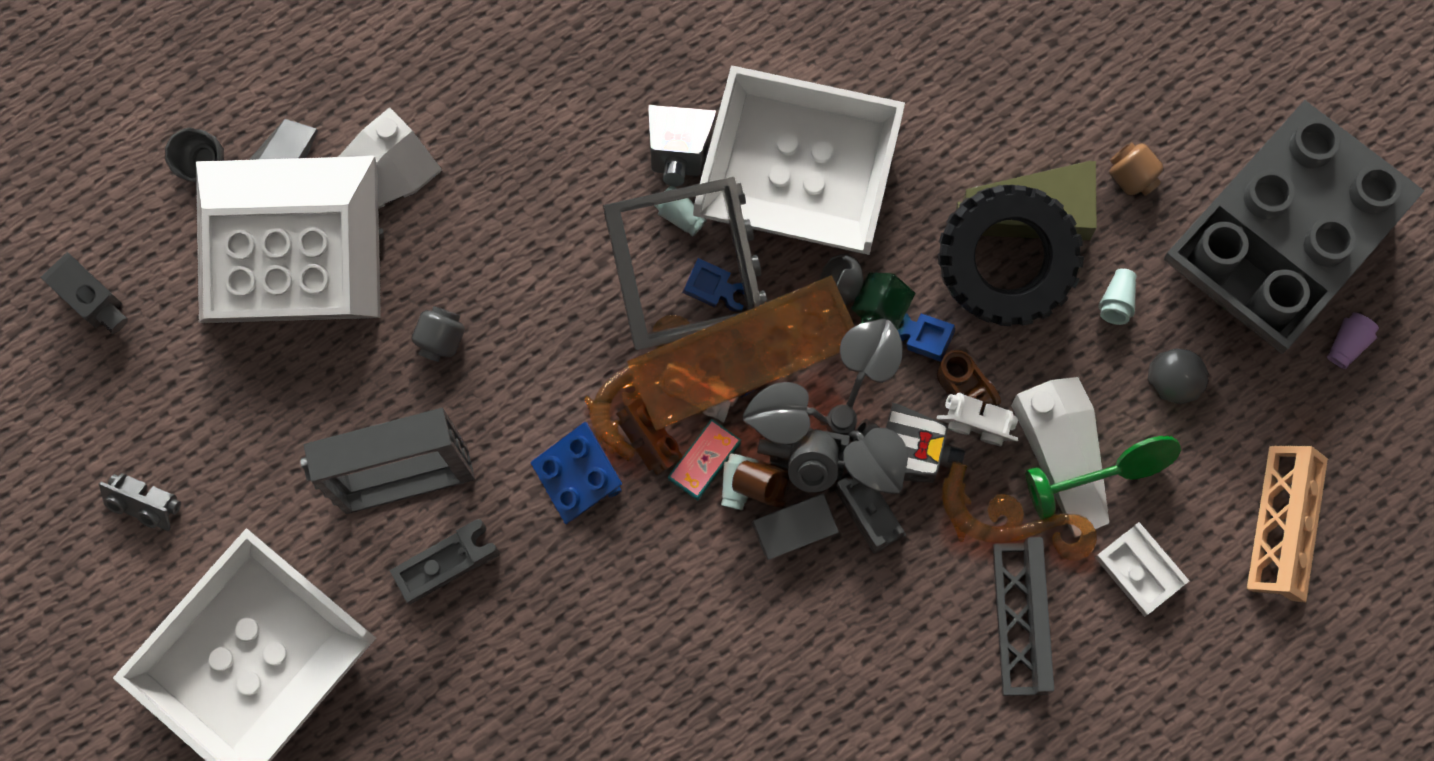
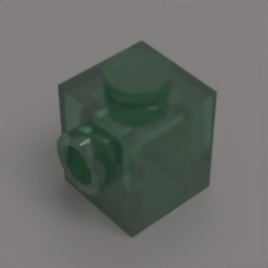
M869 272L860 295L855 299L851 310L862 318V324L886 319L891 321L898 330L916 293L893 273Z

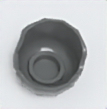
M191 127L184 128L173 134L166 144L165 161L174 175L187 181L196 182V162L224 161V148L212 134Z
M846 254L832 257L824 266L820 279L814 282V286L818 289L820 295H814L812 297L813 300L833 308H841L853 303L860 295L863 286V273L858 260Z
M1174 348L1159 353L1149 365L1148 382L1154 386L1161 399L1181 405L1197 400L1205 392L1209 382V373L1203 360L1196 353L1188 349Z

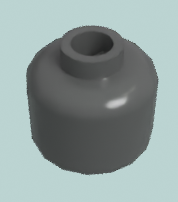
M433 306L432 311H423L420 314L411 338L412 342L421 348L419 355L436 362L440 361L441 356H454L465 332L464 325L459 322L461 316Z

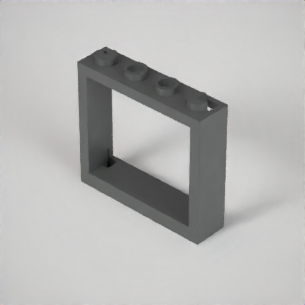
M735 177L602 205L632 341L636 350L765 321L764 312H768L767 297L764 290L759 291L756 277L761 276L760 263L757 255L751 256L748 241L754 240L750 220L743 219L741 205L746 204V198L741 183L736 184ZM722 191L748 311L647 333L621 212Z
M443 407L305 443L303 446L306 457L300 459L301 467L305 471L306 481L311 480L315 489H320L324 497L329 498L334 506L337 505L345 514L475 480L468 446Z

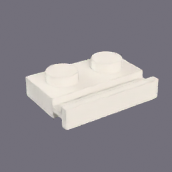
M1140 522L1095 557L1144 617L1189 582L1187 577Z

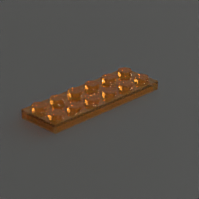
M831 275L627 361V365L655 431H659L840 354V345L843 337L855 326Z

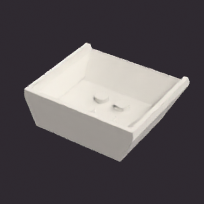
M731 65L700 184L735 177L736 184L741 183L746 198V204L741 205L743 219L750 220L752 229L870 255L905 102ZM717 191L696 196L693 216L729 224L723 192Z
M375 156L196 162L200 323L380 318L378 165Z
M246 528L117 672L113 679L205 761H271L374 642L376 637Z

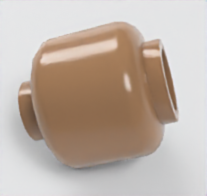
M1130 142L1110 159L1113 165L1109 170V174L1127 195H1136L1142 192L1146 196L1161 184L1158 177L1163 171V164L1146 144L1134 145Z

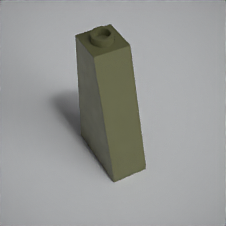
M1086 161L966 189L963 201L974 196L978 191L998 185H1021L1039 189L1064 205L1063 209L1067 214L1072 215L1077 223L1075 229L1077 234L1081 235L1082 240H1091L1097 228L1096 161ZM957 202L956 210L960 207L959 204L962 202ZM1016 220L998 222L982 234V236L1040 238L1034 229Z

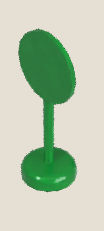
M1172 436L1148 438L1125 450L1117 459L1115 466L1050 485L1042 469H1028L1025 472L1026 482L1034 508L1040 519L1051 518L1056 511L1053 494L1117 474L1125 479L1135 480L1152 476L1169 467L1179 457L1181 447L1179 441Z

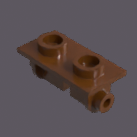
M644 396L616 413L620 419L617 423L631 443L640 437L644 440L645 444L637 448L636 451L649 471L653 469L654 473L658 475L682 459L683 455L679 451L676 440L667 433L658 419L656 410L652 405L648 404Z

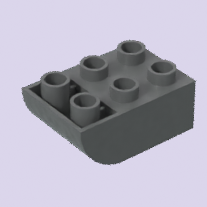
M1304 100L1167 252L1164 261L1280 354H1283L1425 190Z

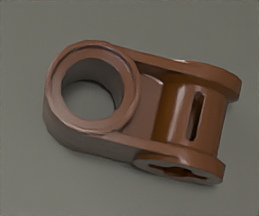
M954 350L943 357L937 370V379L948 395L962 393L983 401L980 413L984 411L986 404L995 406L1001 404L1002 401L999 393L993 384L985 378L971 356L961 350ZM949 364L959 365L963 369L964 376L960 378L951 376L946 366Z
M743 461L739 464L733 475V491L767 505L784 508L786 502L783 498L790 479L788 469L767 462Z

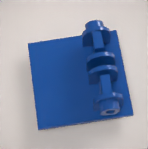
M587 422L582 423L530 462L565 524L577 518L607 495L609 498H612L622 491L620 488L622 485L621 480Z

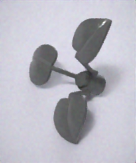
M880 319L853 327L845 334L841 341L840 356L843 364L849 370L859 372L846 405H837L829 411L828 416H824L814 408H807L809 396L804 387L791 382H781L765 388L753 398L745 410L743 421L754 428L765 439L776 444L790 445L799 442L806 436L810 429V418L808 415H812L820 421L821 425H826L828 432L848 435L850 440L855 438L858 440L848 444L843 452L844 465L855 480L879 492L898 494L903 487L908 461V451L903 439L894 431L886 428H874L865 437L861 432L855 431L857 415L853 407L865 375L874 382H886L895 375L902 360V342L899 332L891 321Z

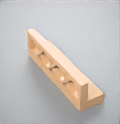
M1269 446L1247 583L1249 591L1281 594L1289 600L1296 602L1307 601L1328 461L1327 457L1312 446ZM1280 457H1296L1294 469L1282 477L1278 472ZM1285 489L1290 494L1289 504L1277 513L1272 507L1275 496ZM1280 525L1284 530L1283 541L1271 549L1267 544L1268 533ZM1274 561L1279 567L1277 582H1261L1262 570Z

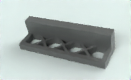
M1043 537L1027 538L1024 543L993 544L1002 695H1049L1054 692ZM1002 552H1023L1024 568L1016 577L1003 567ZM1024 573L1025 586L1018 581ZM1003 575L1010 581L1005 589ZM1013 585L1026 595L1027 605L1018 615L1005 604V594ZM1026 611L1028 615V624L1021 619V617L1026 613ZM1006 613L1013 618V621L1008 626ZM1016 622L1029 633V644L1021 653L1008 643L1007 632ZM1029 649L1031 663L1024 657ZM1009 651L1016 657L1010 665ZM1019 660L1032 671L1033 687H1011L1010 670Z

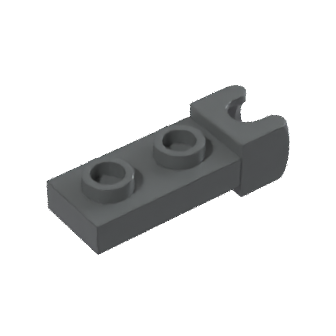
M476 519L456 530L457 533L390 570L404 599L409 605L470 570L480 567L499 556L500 551L493 543L482 547L475 545L477 538L486 532V526L481 519Z

